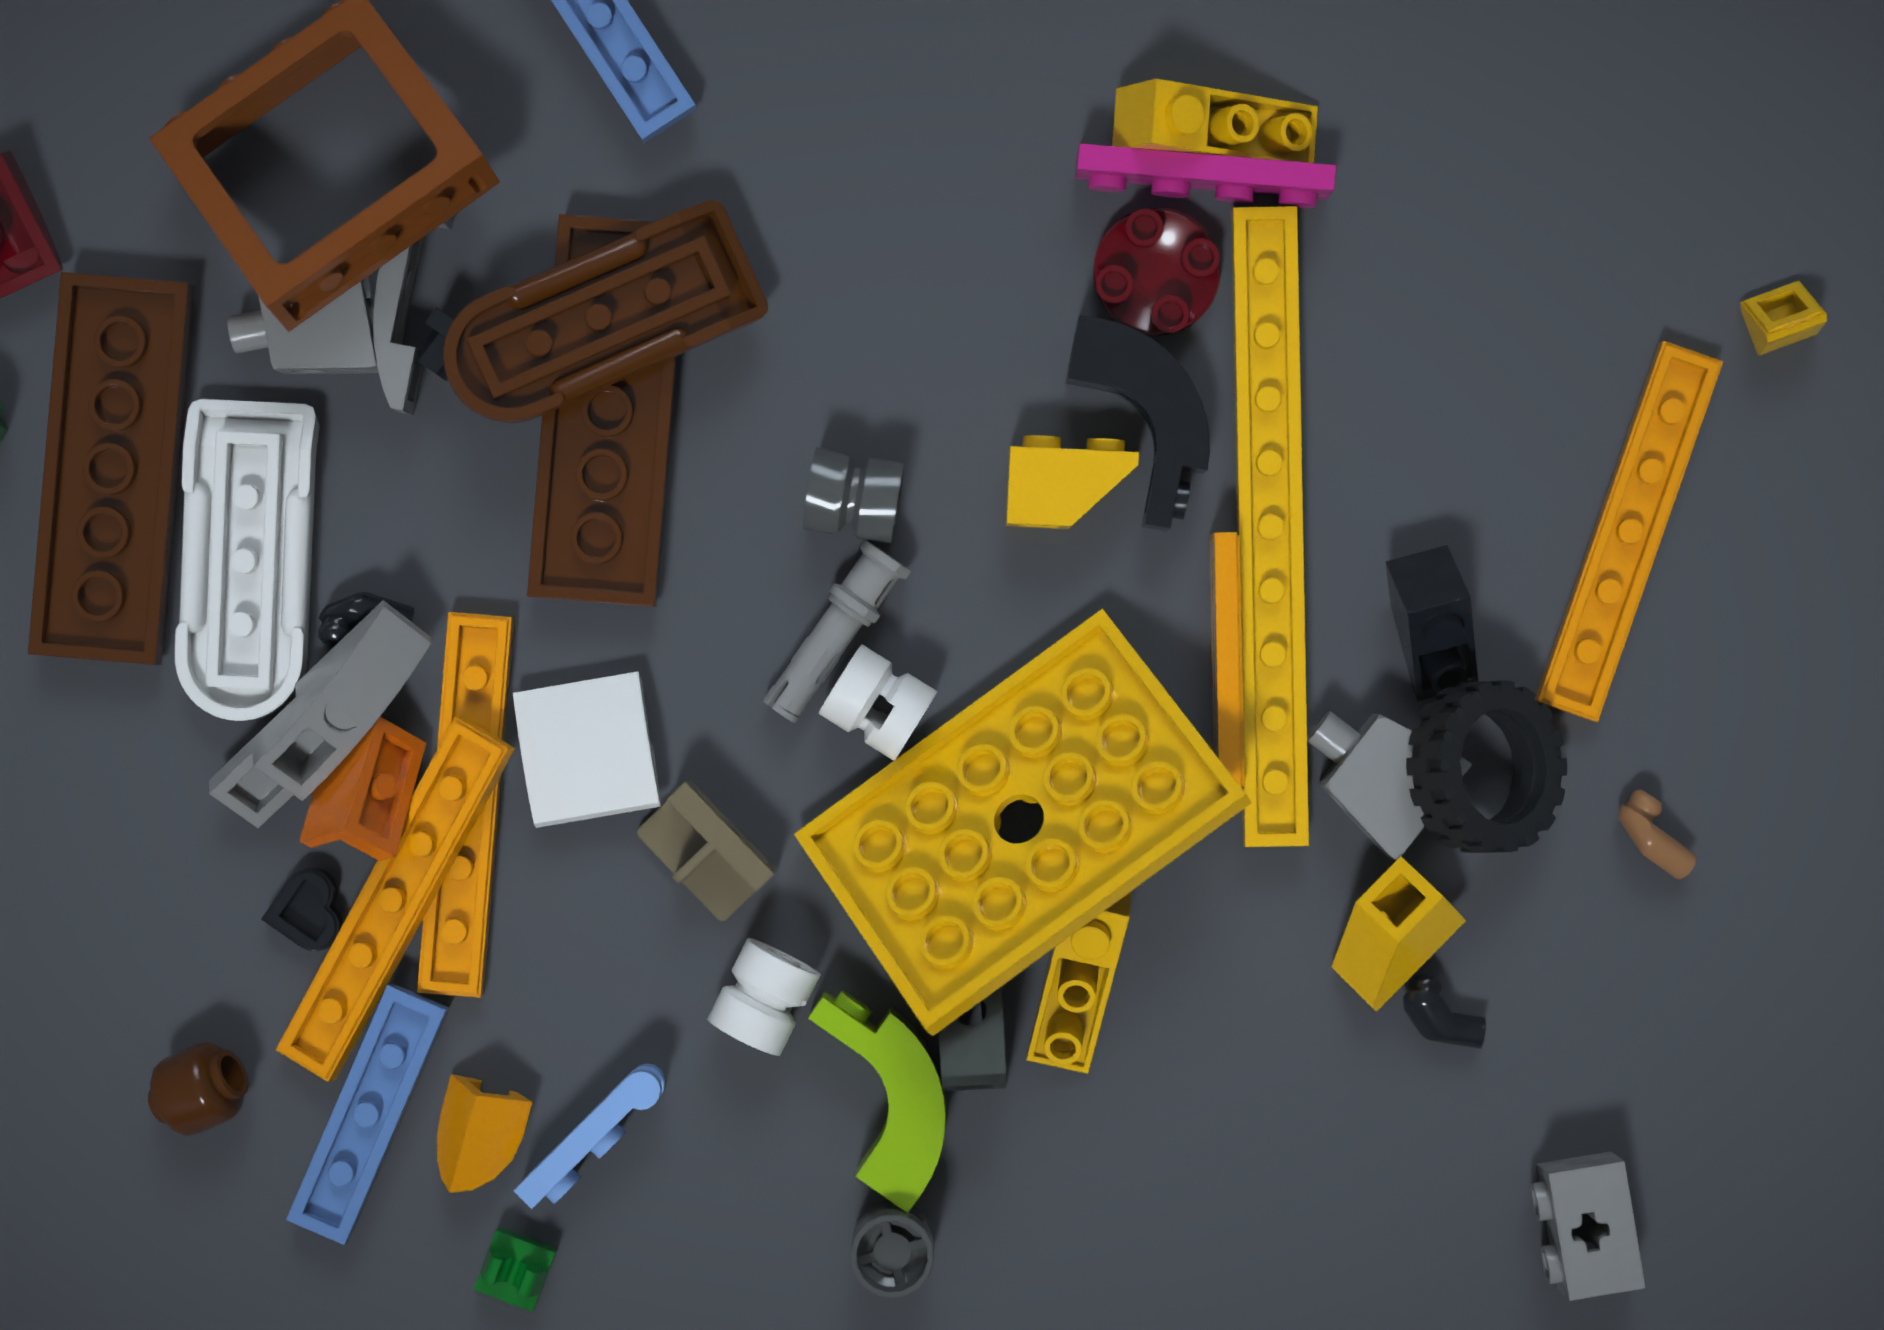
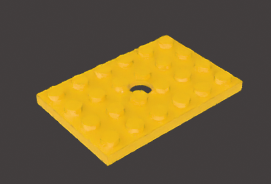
M1102 608L794 833V835L921 1024L934 1036L1249 806L1251 802L1243 789ZM1021 799L1027 803L1040 804L1044 812V821L1035 837L1023 843H1010L1000 837L998 833L1001 827L1000 814L1006 806Z

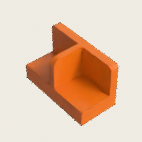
M380 716L352 751L314 789L301 832L300 842L313 848L341 840L378 861L396 857L426 742Z

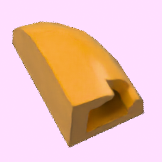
M450 1075L437 1130V1162L441 1180L449 1193L474 1190L494 1180L511 1163L524 1136L533 1103L531 1100L512 1090L509 1091L508 1095L483 1093L480 1091L482 1080Z

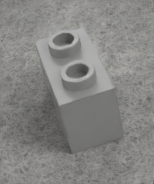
M1610 1151L1536 1164L1539 1182L1530 1184V1192L1536 1219L1538 1221L1546 1220L1550 1245L1541 1246V1259L1548 1284H1556L1557 1289L1569 1301L1645 1289L1625 1161ZM1586 1213L1596 1221V1224L1587 1227V1239H1581L1572 1229L1582 1225L1581 1214Z

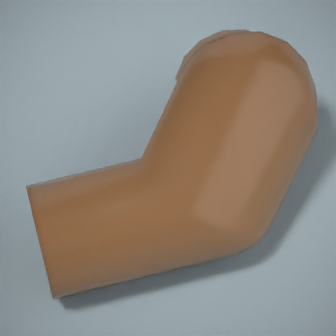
M1641 789L1633 791L1627 804L1621 803L1620 824L1645 858L1675 879L1685 878L1696 864L1697 858L1695 853L1652 823L1661 814L1662 803Z

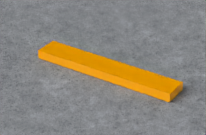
M1666 341L1658 343L1534 699L1536 702L1545 703L1547 706L1598 722L1724 361Z
M448 612L437 749L454 717H463L505 741L515 617ZM502 774L423 918L417 993L477 998L484 996Z
M454 717L412 795L396 857L382 861L377 860L276 1048L278 1052L327 1082L337 1079L515 750L513 746L463 717Z

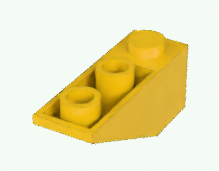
M1155 78L1116 88L1112 146L1314 163L1318 106Z
M1132 891L1050 950L1027 1052V1061L1088 1074L1130 918Z

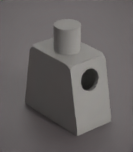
M370 275L290 332L270 312L260 297L261 310L230 315L227 318L229 337L235 353L268 348L273 369L283 374L378 373L373 336L374 296Z
M1329 711L1307 738V742L1334 762L1320 780L1319 785L1384 855L1396 861L1403 855L1425 826L1420 819L1424 813L1420 806H1414L1409 789L1414 788L1413 777L1407 776L1406 759L1412 758L1413 746L1408 744L1411 730L1385 716L1373 713L1357 732L1333 712ZM1461 757L1460 763L1463 777L1472 764Z

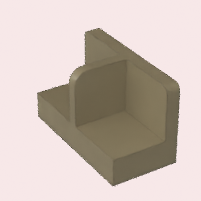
M690 779L667 798V801L637 830L638 837L674 873L672 878L678 884L682 882L719 921L727 920L778 871Z

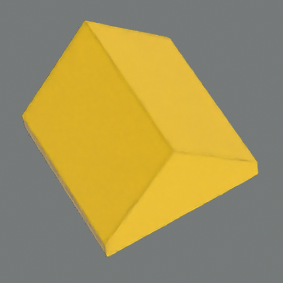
M1795 281L1740 302L1741 312L1758 356L1817 335L1827 322V313L1800 281Z

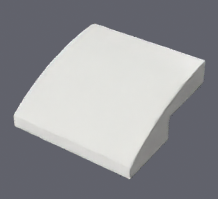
M638 671L513 693L525 781L533 823L536 828L661 807L654 747L649 736L643 683Z

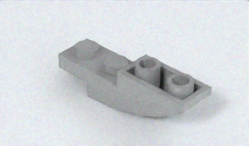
M384 600L380 602L295 684L296 697L209 779V794L257 828L264 824L293 795L303 801L328 777L375 724L419 664L432 643L431 637Z

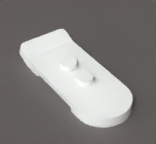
M200 399L193 401L188 409L182 461L184 512L179 624L175 634V666L179 681L190 699L204 711L222 719L245 721L261 718L276 712L296 694L295 684L306 672L315 468L320 428L314 408L307 404Z

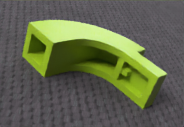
M824 991L810 1011L808 1019L868 1060L880 1075L888 1097L886 1122L878 1137L857 1165L855 1177L909 1213L929 1183L938 1164L943 1147L946 1108L939 1068L926 1041L917 1029L892 1006L878 1026H875L868 1021L873 1013L872 1010L845 991H841L837 998Z

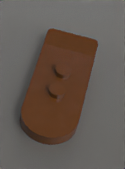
M708 200L645 225L627 236L514 285L505 286L474 300L457 315L448 330L444 344L445 371L454 393L471 411L495 422L521 423L540 417L721 336L749 326L768 312V303L724 206L718 200Z

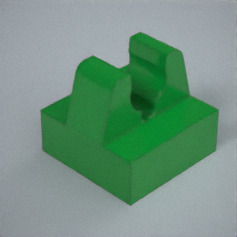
M499 1226L494 1233L473 1290L533 1312L539 1301L558 1248Z

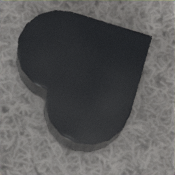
M306 868L296 872L286 882L261 920L308 951H322L331 947L343 925L340 912L333 906L337 898V885L334 878L327 871L320 868Z

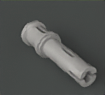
M864 540L861 544L860 549L863 554L842 584L834 583L830 588L829 592L831 594L828 599L832 604L811 634L806 637L778 681L762 699L773 710L793 723L797 722L805 710V706L838 663L840 656L861 626L864 624L869 627L871 623L875 624L879 619L880 614L877 609L898 579H907L912 572L868 540Z

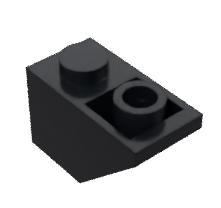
M1448 545L1385 561L1391 609L1417 701L1435 697L1441 690L1457 687V684L1479 682L1471 598Z

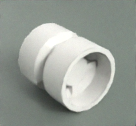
M861 644L818 714L847 732L856 728L862 729L866 744L895 761L938 691L909 673L900 677L894 676L890 661ZM879 695L885 697L894 706L889 715L872 708Z
M748 938L731 970L737 979L736 985L723 986L707 1020L721 1031L751 1047L780 1056L796 1025V1021L790 1012L793 1007L806 1005L821 974L806 963L775 947Z

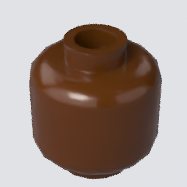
M211 1042L197 1043L164 1058L154 1067L150 1080L151 1090L148 1093V1104L154 1117L159 1122L166 1124L171 1130L184 1136L196 1135L233 1119L239 1113L243 1105L244 1096L248 1090V1076L241 1060L234 1052L228 1049L224 1050Z

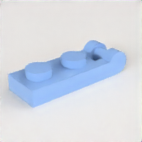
M648 1063L634 1068L520 1182L514 1192L531 1209L545 1196L555 1204L580 1179L581 1176L573 1168L590 1151L600 1159L625 1134L626 1131L618 1123L633 1108L644 1110L656 1104L666 1085L665 1075L662 1070Z

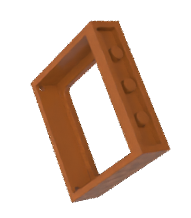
M343 0L331 5L321 18L295 36L278 42L268 55L241 74L230 76L224 80L214 93L188 111L174 115L167 121L164 128L149 137V140L265 306L288 332L500 183L484 155L369 0ZM362 46L436 146L437 155L430 164L294 260L286 264L277 263L203 157Z

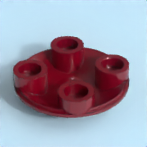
M1168 208L1139 209L1117 221L1104 235L1098 246L1093 265L1094 285L1098 298L1108 314L1120 324L1136 329L1145 335L1159 336L1176 333L1198 321L1212 304L1220 282L1219 251L1208 232L1190 216Z

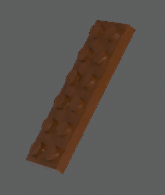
M559 214L555 266L636 232L639 228L652 222ZM678 356L542 415L527 589L528 597L657 607Z
M61 272L28 654L146 665L162 664L194 285L190 283Z

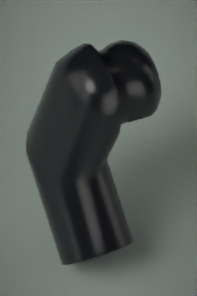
M358 592L325 606L319 615V620L322 624L318 629V637L322 643L334 647L383 600L411 622L415 608L369 592Z
M1418 974L1410 978L1407 982V993L1403 996L1404 1011L1418 1032L1425 1039L1434 1042L1481 1049L1486 1031L1485 1017L1451 1012L1444 998L1440 995L1442 985L1434 976Z

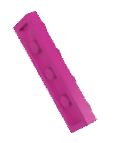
M1080 143L1077 150L1075 179L1088 180V189L1094 191L1125 192L1126 183L1152 185L1151 194L1156 196L1186 198L1189 197L1190 189L1214 190L1215 200L1229 203L1253 202L1254 194L1279 196L1278 205L1297 206V208L1302 209L1316 208L1317 199L1327 200L1334 192L1336 165Z

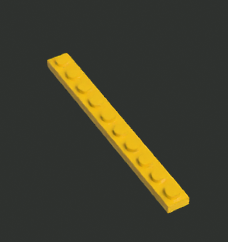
M1297 206L1233 207L1231 210L1236 508L1237 535H1240L1245 787H1242L1251 802L1249 806L1242 810L1243 846H1309Z

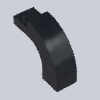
M1079 315L1065 384L1101 390L1117 395L1129 402L1144 418L1153 440L1154 459L1141 527L1168 531L1171 528L1172 518L1183 520L1187 508L1190 482L1180 480L1181 470L1200 474L1208 470L1210 436L1201 398L1195 385L1180 363L1152 338L1120 323Z

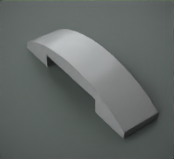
M454 216L438 227L451 230ZM424 237L379 268L374 296V349L382 388L391 409L412 416L414 415L424 365L416 360L421 350L416 347L402 345Z

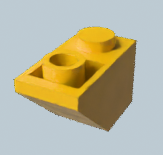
M1023 436L1022 447L1010 446L1005 526L1069 529L1139 465V452L1125 451V440L1090 438L1087 439L1086 450L1061 448V437Z
M1400 856L1355 902L1331 967L1377 1012L1466 920L1439 891Z

